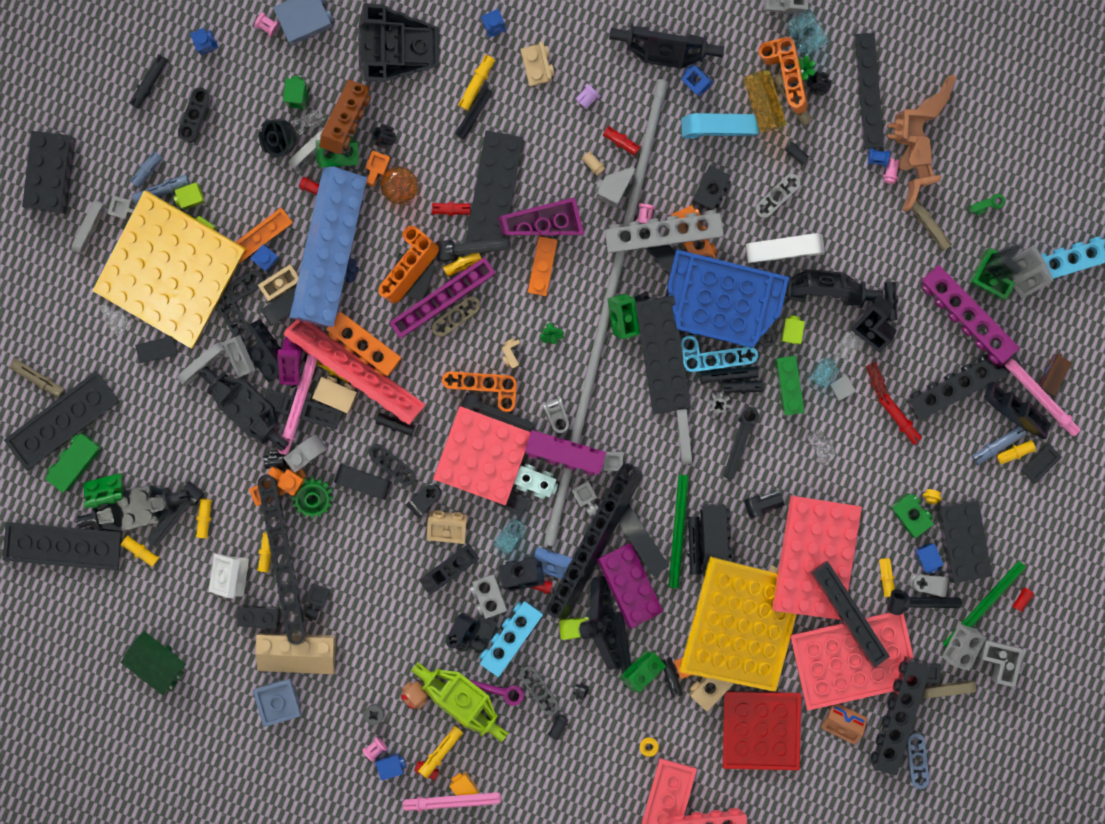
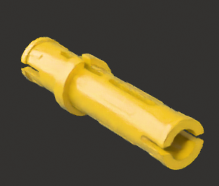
M486 54L484 55L478 69H475V74L458 106L469 111L482 84L489 77L490 69L496 61L494 58Z
M453 726L436 750L428 755L427 761L418 772L428 779L433 770L442 764V759L464 733L456 726Z

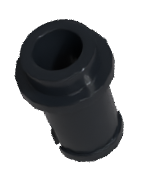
M791 142L785 149L786 154H790L801 166L810 157L794 142Z
M561 714L558 717L555 716V722L548 732V735L555 740H559L565 726L569 724V719Z

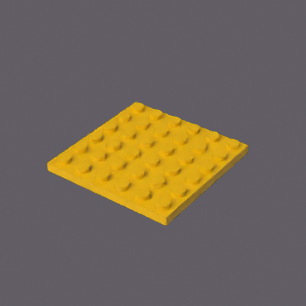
M146 190L143 192L92 291L192 349L220 300L246 248Z
M710 557L680 667L681 672L776 692L791 638L790 635L792 634L797 616L794 613L772 610L778 573Z

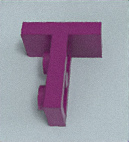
M287 337L284 338L282 350H278L280 384L299 385V368L303 348L296 343H292Z

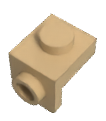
M514 338L504 343L505 347L502 348L505 354L502 358L506 366H511L512 369L518 367L519 364L511 348L521 344L519 339L515 341Z

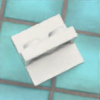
M214 554L209 592L227 598H234V596L243 597L249 559Z

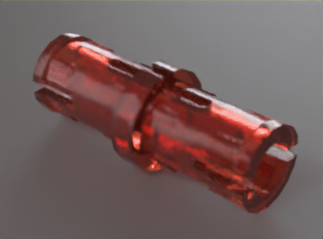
M877 362L872 363V367L869 364L865 368L871 379L870 384L874 387L879 400L880 397L883 398L882 393L884 395L888 391L884 384L885 378H882Z

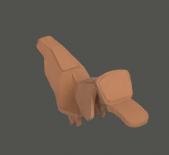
M955 75L946 77L938 94L925 99L916 110H903L895 115L894 123L887 125V128L895 130L894 134H888L887 138L895 139V142L898 144L908 145L900 159L898 168L900 170L915 168L918 179L908 182V195L902 207V210L905 212L909 211L913 206L919 188L941 181V175L934 176L930 165L932 164L930 140L923 132V125L926 121L937 118L950 99V94L956 81Z

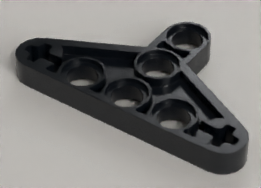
M604 576L594 577L591 582L589 620L580 623L579 633L582 639H594L606 667L609 670L620 669L621 662L609 585Z

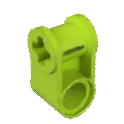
M589 617L560 619V639L566 640L581 637L579 633L580 623L589 620Z

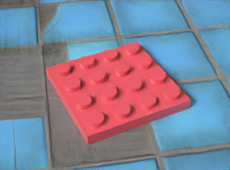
M459 406L433 479L506 505L531 432Z

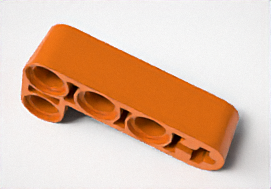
M784 37L761 44L758 53L763 63L766 65L780 63L787 100L792 111L797 114L805 112L808 102L798 52L793 40ZM791 46L789 51H783L785 47ZM773 51L770 56H764L766 52ZM795 64L792 69H786L788 65ZM792 82H799L796 87H790ZM795 96L799 97V104H797Z
M408 226L404 229L403 239L411 247L379 286V294L390 303H397L402 299L439 251L438 245L415 226Z
M452 371L446 372L442 376V384L446 388L499 392V408L505 412H510L515 408L517 382L512 376ZM453 375L454 379H459V375H463L461 378L462 387H458L459 383L453 382L452 386H449L446 378ZM468 376H472L475 379V384L472 387L465 385L464 381ZM490 377L494 380V386L488 389L484 386V380ZM506 379H511L514 383L510 390H506L503 387V381ZM504 398L512 400L511 408L504 409L501 402Z

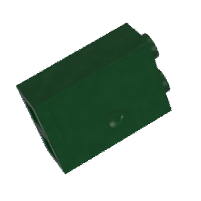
M145 631L136 638L120 662L162 696L167 690L171 692L175 688L178 681L185 672L182 670L186 666L184 661L171 652L172 647L170 645L163 646Z

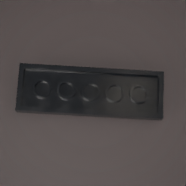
M485 131L465 243L505 239L506 236H502L497 217L510 214L523 137Z
M674 296L635 301L652 413L659 414L691 408L679 330L676 329L672 306L675 305Z
M95 371L5 438L4 441L26 471H28L118 404L120 400L99 372Z
M6 522L2 560L117 571L119 570L122 532Z

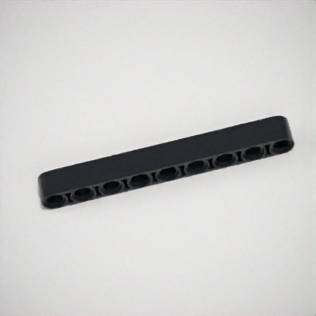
M629 463L620 467L547 606V612L550 616L566 619L570 615L598 562L597 559L603 553L641 481L642 471L638 467ZM633 470L632 476L629 477V472ZM624 487L623 493L620 494V489ZM615 504L614 510L611 511V506ZM606 521L605 527L602 528V523ZM597 538L596 544L593 545V540ZM588 555V559L584 563V557ZM579 572L578 578L575 579V574ZM570 589L569 595L566 596V591ZM561 606L560 612L557 613L558 607Z
M266 474L259 478L258 489L287 639L291 644L299 645L304 643L307 638L279 488L277 486L278 483L274 477ZM265 479L272 480V486L269 489H265L263 486ZM274 497L276 504L274 507L269 508L267 500ZM277 516L280 520L279 525L273 527L270 523L271 518ZM278 535L283 537V543L280 546H276L274 543V538ZM281 554H285L287 557V562L284 565L278 563V557ZM288 573L291 577L288 584H284L281 580L282 575ZM288 592L294 594V601L292 603H287L285 600V595ZM292 611L298 614L296 622L289 620V614ZM296 630L302 634V638L298 642L292 637L293 632Z

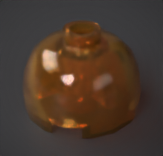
M398 166L385 172L381 179L380 187L387 201L392 204L404 205L414 200L418 193L419 183L411 170Z

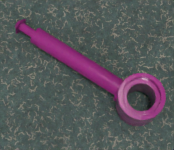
M469 680L482 691L504 696L505 702L511 706L520 704L525 698V691L519 685H512L504 689ZM512 690L519 693L518 700L511 699L510 692Z

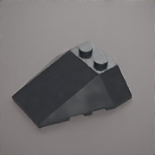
M364 3L358 26L359 68L363 80L385 82L439 66L438 27L417 18H411L400 11H394L383 4Z

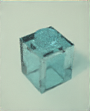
M823 358L820 359L808 378L825 389L839 369L835 367L837 364L829 358L825 360Z

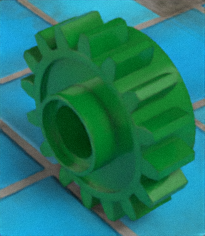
M311 476L310 480L304 477L305 481L296 495H291V500H294L292 506L297 507V513L302 512L303 517L307 515L311 516V519L316 515L321 517V513L328 512L327 507H332V502L330 501L334 499L333 494H330L332 487L327 488V481L321 483V477L317 480H314V476ZM309 495L317 496L315 500H309L307 497Z

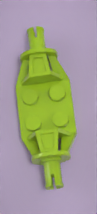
M417 662L412 668L411 672L424 681L421 689L423 691L426 690L436 705L464 727L480 733L481 737L489 732L501 743L506 738L505 736L508 735V732L495 723L498 715L495 714L490 697L461 673L440 670L439 668L434 672H430L420 662ZM435 676H438L448 681L444 684L443 682L436 679ZM482 709L485 710L490 720L481 713Z

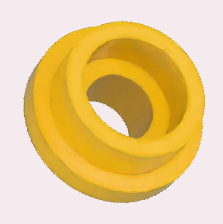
M927 489L923 494V498L928 504L936 505L937 502L942 501L939 491Z
M648 737L641 741L640 751L644 756L652 757L657 754L659 745L654 738ZM647 744L653 745L651 750H647L645 747Z

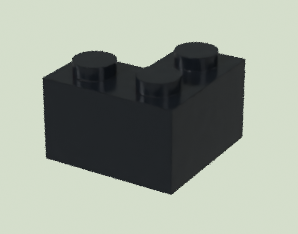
M878 295L856 318L850 330L881 353L891 343L897 332L894 327L885 321L894 306Z

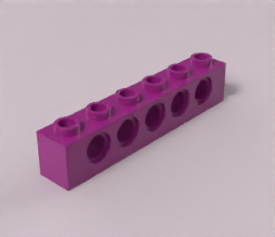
M484 257L389 323L399 338L403 339L494 277L496 273Z
M940 265L936 266L921 280L923 292L928 296L931 294L934 297L935 304L940 309L944 308L949 313L948 317L954 323L958 322L962 326V332L968 337L971 336L976 341L975 345L981 351L985 350L989 354L988 358L993 364L1002 366L1018 352L1020 347ZM939 285H943L946 287L947 291L945 293H939L936 290V287ZM957 299L960 302V306H951L950 300ZM971 313L974 319L967 321L964 319L963 314ZM977 328H986L987 334L980 335L977 332ZM993 340L998 341L1000 348H992L990 342Z

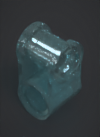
M519 519L511 520L495 539L492 546L508 556L524 533V523ZM519 524V530L521 531L512 532L513 527L511 525L516 526Z

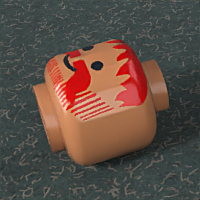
M409 681L401 689L403 691L401 700L410 709L417 708L419 710L429 701L427 698L429 696L426 690L423 691L421 689L423 685L418 681L414 683Z

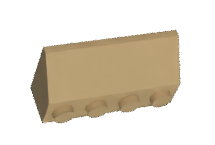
M260 632L256 635L257 671L314 674L335 673L336 636L307 634L304 643L293 645L288 641L286 633ZM292 634V637L298 642L301 640L302 634Z

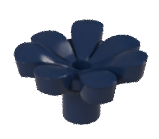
M352 258L348 260L345 279L348 283L355 281L356 275L354 273L359 272V267H354L356 261Z

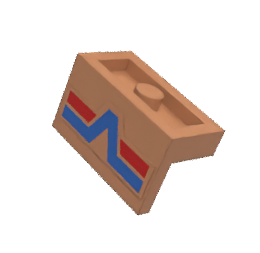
M841 704L831 705L828 716L822 722L821 729L855 745L864 734L868 718Z

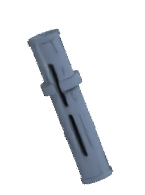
M185 174L172 180L167 179L162 184L134 193L132 197L137 205L143 192L146 190L157 197H161L165 194L175 193L174 190L190 185V181Z
M1018 426L993 443L986 444L985 448L971 455L973 460L981 457L975 461L976 465L979 466L990 457L994 458L997 456V453L1026 436V431L1024 430L1017 434L1023 429Z

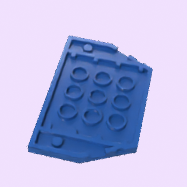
M676 249L667 285L668 295L674 296L675 305L672 306L676 329L753 348L780 316L789 277Z

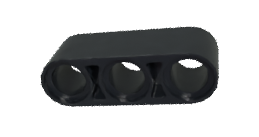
M199 87L192 92L178 128L179 137L186 143H194L198 139L212 103L211 94L204 88ZM205 93V101L198 102V96ZM194 111H199L198 119L192 120L191 114ZM187 129H192L191 137L185 138L184 132Z
M342 464L339 465L334 479L336 484L382 500L387 499L392 482Z

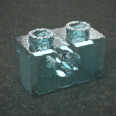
M811 9L794 17L788 23V31L792 37H796L798 40L797 46L802 54L805 53L809 56L830 42ZM810 31L811 34L810 36H804L803 33Z

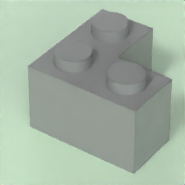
M986 639L977 657L995 663L991 680L1006 686H1016L1024 650L1016 646Z

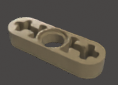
M468 297L433 323L432 330L434 334L438 337L448 335L480 310V301L476 297ZM468 301H476V309H469L468 311H466L469 315L465 317V313L460 309V307L463 305V308L465 309L469 306L467 303ZM455 311L462 314V319L459 322H453L451 319V314ZM448 317L449 322L454 326L450 328V326L447 325L444 328V333H442L441 331L437 332V324L440 323L441 325H444L446 323L444 319Z
M962 681L925 686L922 698L973 693L977 691L976 682Z

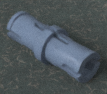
M153 151L144 164L141 163L140 169L130 179V182L140 189L145 180L153 175V171L163 158Z

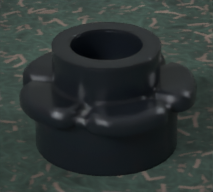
M584 682L576 684L573 695H576V700H584L586 698L589 686L585 685Z

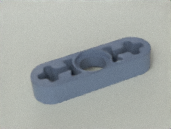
M912 732L906 745L910 781L917 789H924L929 784L925 739L921 734ZM914 737L920 740V742L917 743V749H922V752L915 751V745L911 743V741L914 740ZM917 755L923 758V762L919 766H915L912 762L913 758ZM914 769L920 770V775L924 778L921 784L915 781V779H918V772H913Z

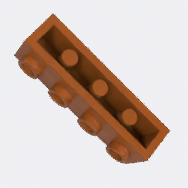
M348 79L321 133L319 147L340 155L344 148L348 149L351 141L350 136L355 134L358 127L357 121L362 120L365 112L364 107H368L371 101V96L369 95L370 87Z

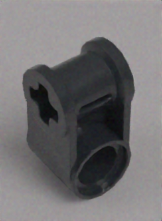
M437 484L427 485L406 506L419 519L441 496L440 487ZM428 488H429L430 490H432L433 488L436 490L435 493H434V494H435V497H434V496H431V497L428 496V493H429Z
M460 613L446 637L447 646L452 649L456 648L461 652L467 651L476 633L479 631L480 622L466 613Z

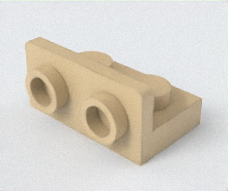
M542 41L537 45L521 48L529 87L552 82L551 76L555 74L552 64L548 65L547 57H550L548 46H544Z
M430 511L427 540L465 544L468 515L460 512Z

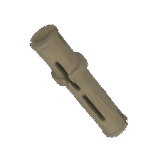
M781 72L773 78V81L787 100ZM795 96L797 104H799L800 99L798 96ZM807 109L803 113H795L803 127L814 121Z
M917 198L911 207V210L918 218L917 221L922 223L942 251L946 250L952 243L934 221L931 212L927 211Z
M17 358L11 363V370L39 386L40 390L49 392L57 397V399L64 394L65 388L51 381L50 377L41 375Z

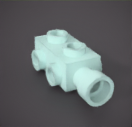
M526 463L524 467H519L514 484L517 485L516 489L527 492L528 489L535 492L534 496L545 499V496L550 497L551 494H555L558 484L555 483L554 474L544 470L542 473L536 472V467ZM525 474L530 476L528 482H524L522 479ZM546 481L548 483V486L545 489L541 488L540 486L541 482Z

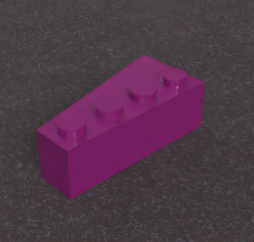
M575 197L497 217L502 236L584 235Z
M531 430L525 450L526 453H529V458L539 460V457L546 458L547 463L557 465L558 462L566 464L565 468L576 471V468L583 469V473L594 476L595 473L600 475L606 455L605 451Z

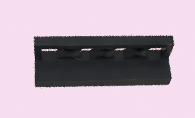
M1016 243L998 250L984 269L998 280L1019 274L1023 268L1012 259L1022 246Z

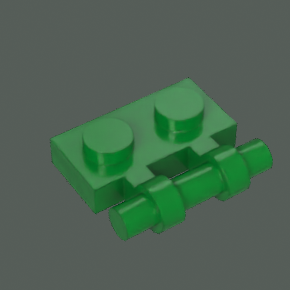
M121 473L84 482V498L86 501H83L85 509L90 507L94 509L102 504H114L118 500H122L124 485Z

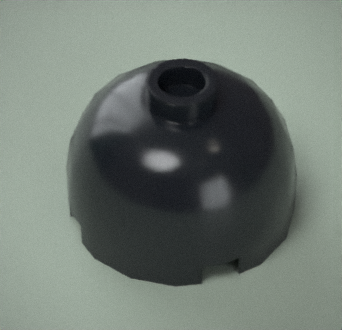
M270 119L262 123V131L259 132L258 137L260 146L265 153L272 155L270 156L272 158H279L293 151L297 143V134L290 122L284 119Z

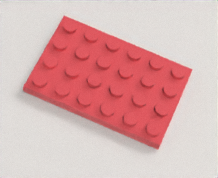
M790 496L772 610L841 620L811 574V571L823 562L828 561L848 591L862 510L861 506Z
M889 612L865 618L890 656L876 667L871 666L844 623L790 635L807 711L894 691L893 683L895 679H898L900 662L904 660L905 656L914 658L904 613L902 615H894ZM909 676L906 682H912L914 676Z

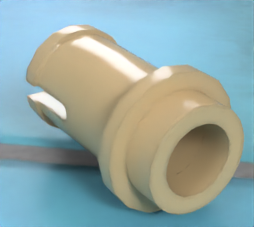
M591 151L581 159L593 171V175L599 176L606 169L604 163H600Z

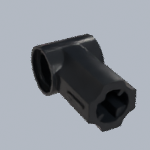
M780 490L743 500L749 519L785 506Z

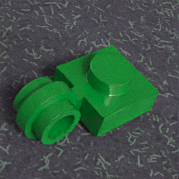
M994 194L991 198L968 206L967 210L969 214L975 213L977 216L987 212L986 208L990 206L994 209H1001L1004 207L1006 200L1002 194ZM996 198L1000 200L999 205L995 203Z

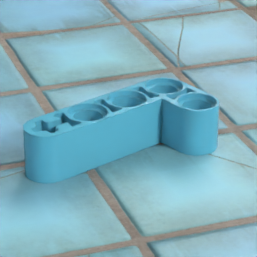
M696 113L681 118L682 138L760 135L759 115Z
M686 336L681 340L683 363L687 372L748 365L754 363L758 358V352L755 348L742 347L700 353L698 341L695 337ZM690 339L694 342L692 350H687L684 347L685 340ZM747 350H749V353H753L750 361H748V358H741V363H739V355L746 354ZM727 353L734 355L735 359L731 364L725 361ZM710 355L715 358L716 363L714 366L706 364L707 356ZM689 358H693L697 362L694 369L687 367V360Z

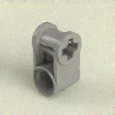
M557 396V399L542 402L553 430L559 434L567 432L569 421L561 397ZM561 419L566 422L565 429H556L555 423L557 420Z
M915 574L910 578L909 584L915 591L946 597L949 578ZM917 581H923V585H917Z

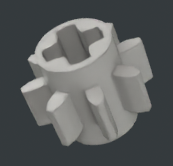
M722 391L720 395L712 393L713 399L707 401L708 404H712L709 411L714 410L716 416L721 412L726 415V407L731 408V404L726 403L730 397H724ZM717 400L723 403L722 407L716 406Z

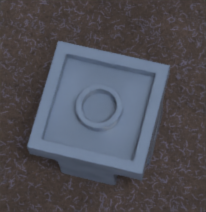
M291 678L281 679L253 689L263 727L301 716L299 708L301 704L296 686L292 685Z

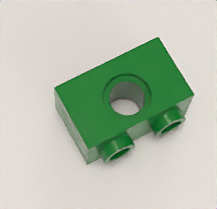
M626 294L607 298L613 335L621 339L640 335L635 298Z
M906 493L889 508L911 537L917 538L934 525L931 521L933 517L927 510L923 511L920 507L921 501L915 494ZM915 509L917 511V517L911 520L909 518V512L910 510Z

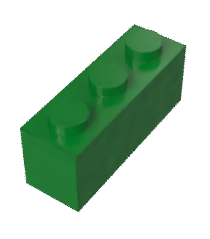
M796 356L774 359L782 415L804 413Z
M86 433L76 434L70 441L72 445L69 449L63 450L58 458L60 460L56 465L53 464L46 472L48 475L45 479L62 493H67L103 448Z

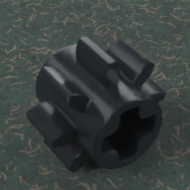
M816 71L814 76H810L808 80V87L812 88L810 92L821 96L829 92L832 86V80L828 79L829 74Z
M381 124V127H376L372 133V138L375 140L374 145L385 149L388 146H392L396 140V134L393 132L394 128L385 124Z
M278 450L268 451L269 455H264L265 469L277 467L281 470V468L286 467V461L283 458L285 455L280 454Z

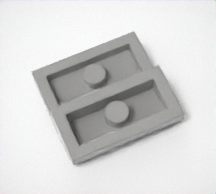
M1034 245L1013 257L1012 260L1023 268L1019 274L1011 276L1015 283L1014 289L1021 298L1030 295L1053 281L1047 264Z

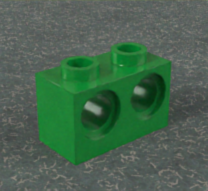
M291 76V79L286 78L283 102L288 108L307 110L310 87L302 77Z
M350 136V150L347 153L342 152L340 155L331 151L329 154L324 155L326 149L319 147L320 140H316V163L321 168L359 165L358 142Z
M645 651L619 678L630 691L640 693L666 666L655 652Z

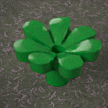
M806 55L803 60L799 58L804 81H807L810 75L814 76L816 73L813 69L816 66L815 61H810V57Z
M548 323L546 328L543 329V333L540 334L539 339L543 343L551 341V344H556L557 339L564 338V332L562 329L557 330L553 323Z

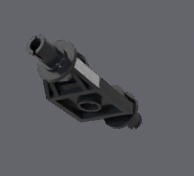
M631 23L628 30L612 27L610 29L609 40L626 42L627 50H631L643 63L682 69L695 62H703V58L706 55L723 58L725 46L708 44L706 41L707 35L703 37L687 34V36L650 31V27L634 26L633 23ZM633 37L644 42L643 48L633 42ZM700 48L698 53L687 55L688 49Z
M806 269L793 277L791 275L787 276L789 280L785 293V302H789V300L805 302L807 294H811L816 297L822 295L833 298L842 297L843 305L863 308L865 301H873L878 295L883 297L884 292L883 290L866 289L865 281H861L859 284L845 272Z
M208 366L201 369L203 373L200 371L199 376L210 384L207 393L213 396L220 410L248 436L258 439L261 444L271 441L279 451H283L289 445V442L278 433L281 424L278 423L275 407L249 382L229 377L226 373L217 376ZM225 383L232 385V387H228ZM266 418H268V420H269V422H270V424H271L270 427H269L268 424L265 422V419H266Z
M150 484L125 490L122 492V500H118L114 504L106 503L98 508H92V513L77 516V522L84 521L78 524L79 528L95 524L99 531L104 529L129 530L160 522L168 514L175 512V505L190 502L191 497L183 498V496L190 494L188 490L172 494L168 487L161 488Z

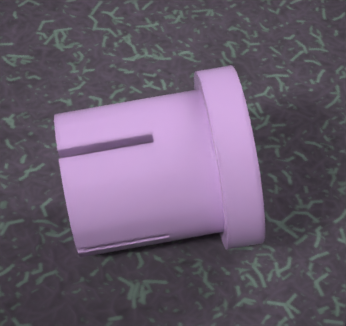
M589 84L585 85L586 88L576 98L586 109L596 98L599 99L601 97Z

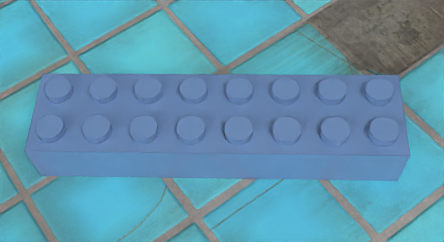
M333 166L323 168L289 318L321 327H334L367 177Z

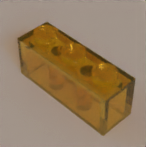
M758 71L744 77V84L760 133L771 132L786 126L787 123L770 71Z

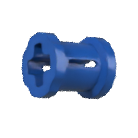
M870 148L867 165L873 163L887 168L890 151L882 152Z

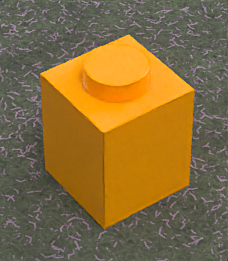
M459 772L451 778L452 782L449 787L456 796L479 794L478 787L467 772L463 774Z

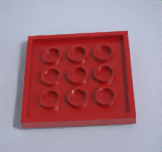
M727 691L724 694L722 768L800 771L801 693Z

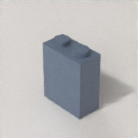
M287 0L273 7L291 46L333 28L331 21H334L331 12L330 10L326 11L323 6L326 3L325 0Z

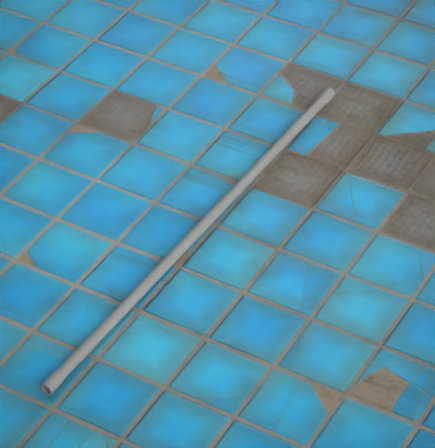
M657 80L654 100L622 227L628 226L629 222H634L662 103L665 99L669 83L666 80ZM626 231L622 233L621 240L628 242L630 232ZM626 251L616 252L570 438L571 442L578 444L610 319L607 298L616 295ZM566 464L563 467L550 524L544 540L545 545L553 547L556 544L558 527L572 470L565 468Z

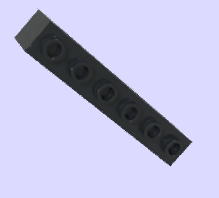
M1015 353L1010 359H1014L1022 367ZM985 354L977 359L978 362L971 365V363L962 366L960 368L961 372L947 374L943 377L944 381L930 383L926 386L927 390L923 392L920 390L915 391L909 395L911 398L906 401L916 420L921 421L987 386L988 383L1011 373L1005 367L1006 363L1000 366L999 369H996L988 358V354ZM979 367L984 371L982 378L976 375V370ZM962 376L967 379L965 387L959 384V379ZM945 385L950 388L948 396L942 393V388ZM928 394L933 397L931 405L925 402V397Z
M905 656L904 660L899 664L898 671L900 673L898 679H895L893 683L894 692L887 703V715H884L882 718V730L876 738V750L872 752L870 762L875 770L893 775L898 774L931 666L926 661ZM909 676H914L912 682H906ZM909 694L906 700H901L902 695ZM898 712H903L901 718H895V715ZM898 730L895 736H889L891 731ZM887 748H892L889 754H884Z

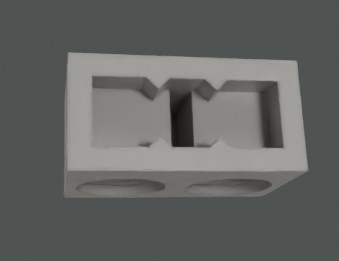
M495 573L472 582L473 586H470L473 596L478 597L480 604H477L480 615L484 614L486 619L507 611V606ZM483 582L490 585V590L486 593L482 592L479 588V585ZM492 600L497 604V608L495 610H488L486 603Z
M959 624L942 658L952 666L969 671L987 637L974 628Z

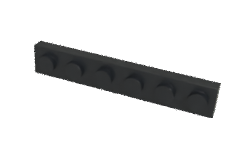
M875 33L855 34L863 148H883Z
M825 561L812 570L811 574L871 666L876 667L890 657L830 563Z

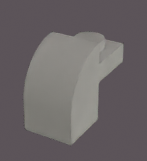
M764 0L763 11L779 12V14H798L808 10V0Z
M315 434L283 458L294 473H296L309 462L314 461L326 452L328 448L319 436Z

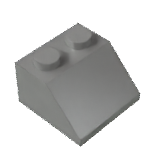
M631 167L607 175L604 180L600 179L595 188L596 198L617 208L635 169Z

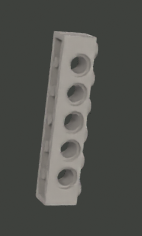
M711 210L705 211V215L697 216V213L686 214V218L678 219V216L666 217L667 221L659 222V218L649 219L647 224H640V221L629 222L626 227H621L620 224L609 225V229H605L608 253L724 237L721 213ZM702 220L708 222V228L705 231H700L697 228V224ZM682 223H686L689 226V230L685 234H681L678 231V227ZM662 226H667L670 229L666 237H662L659 234V229ZM643 229H649L650 237L648 239H641L640 232ZM630 232V241L623 242L621 240L622 233Z

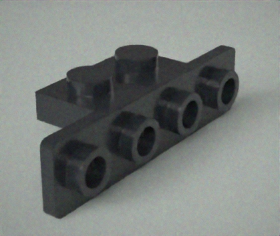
M259 319L248 325L258 342L247 352L269 383L279 376L278 350L282 349L267 329V326ZM289 385V386H290L291 388H294V387H296V386H298V385Z

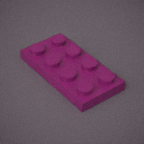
M628 543L597 559L629 629L663 612L632 543Z

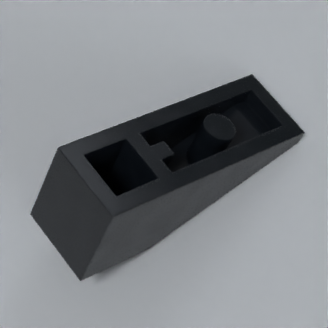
M467 544L418 580L428 594L431 595L480 558L470 544Z

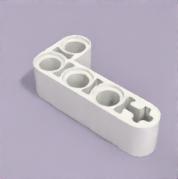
M819 233L746 244L748 263L825 254L823 235Z

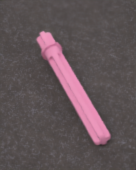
M308 354L286 427L283 434H281L289 442V445L283 451L278 450L279 453L284 455L289 453L292 440L296 439L294 436L318 360Z
M1014 359L1006 362L1005 367L1057 420L1058 425L1064 427L1070 435L1076 436L1080 432V428L1071 420L1072 416L1067 415Z
M500 793L422 798L419 796L417 799H405L402 806L404 811L417 810L422 812L428 809L500 804L502 798Z

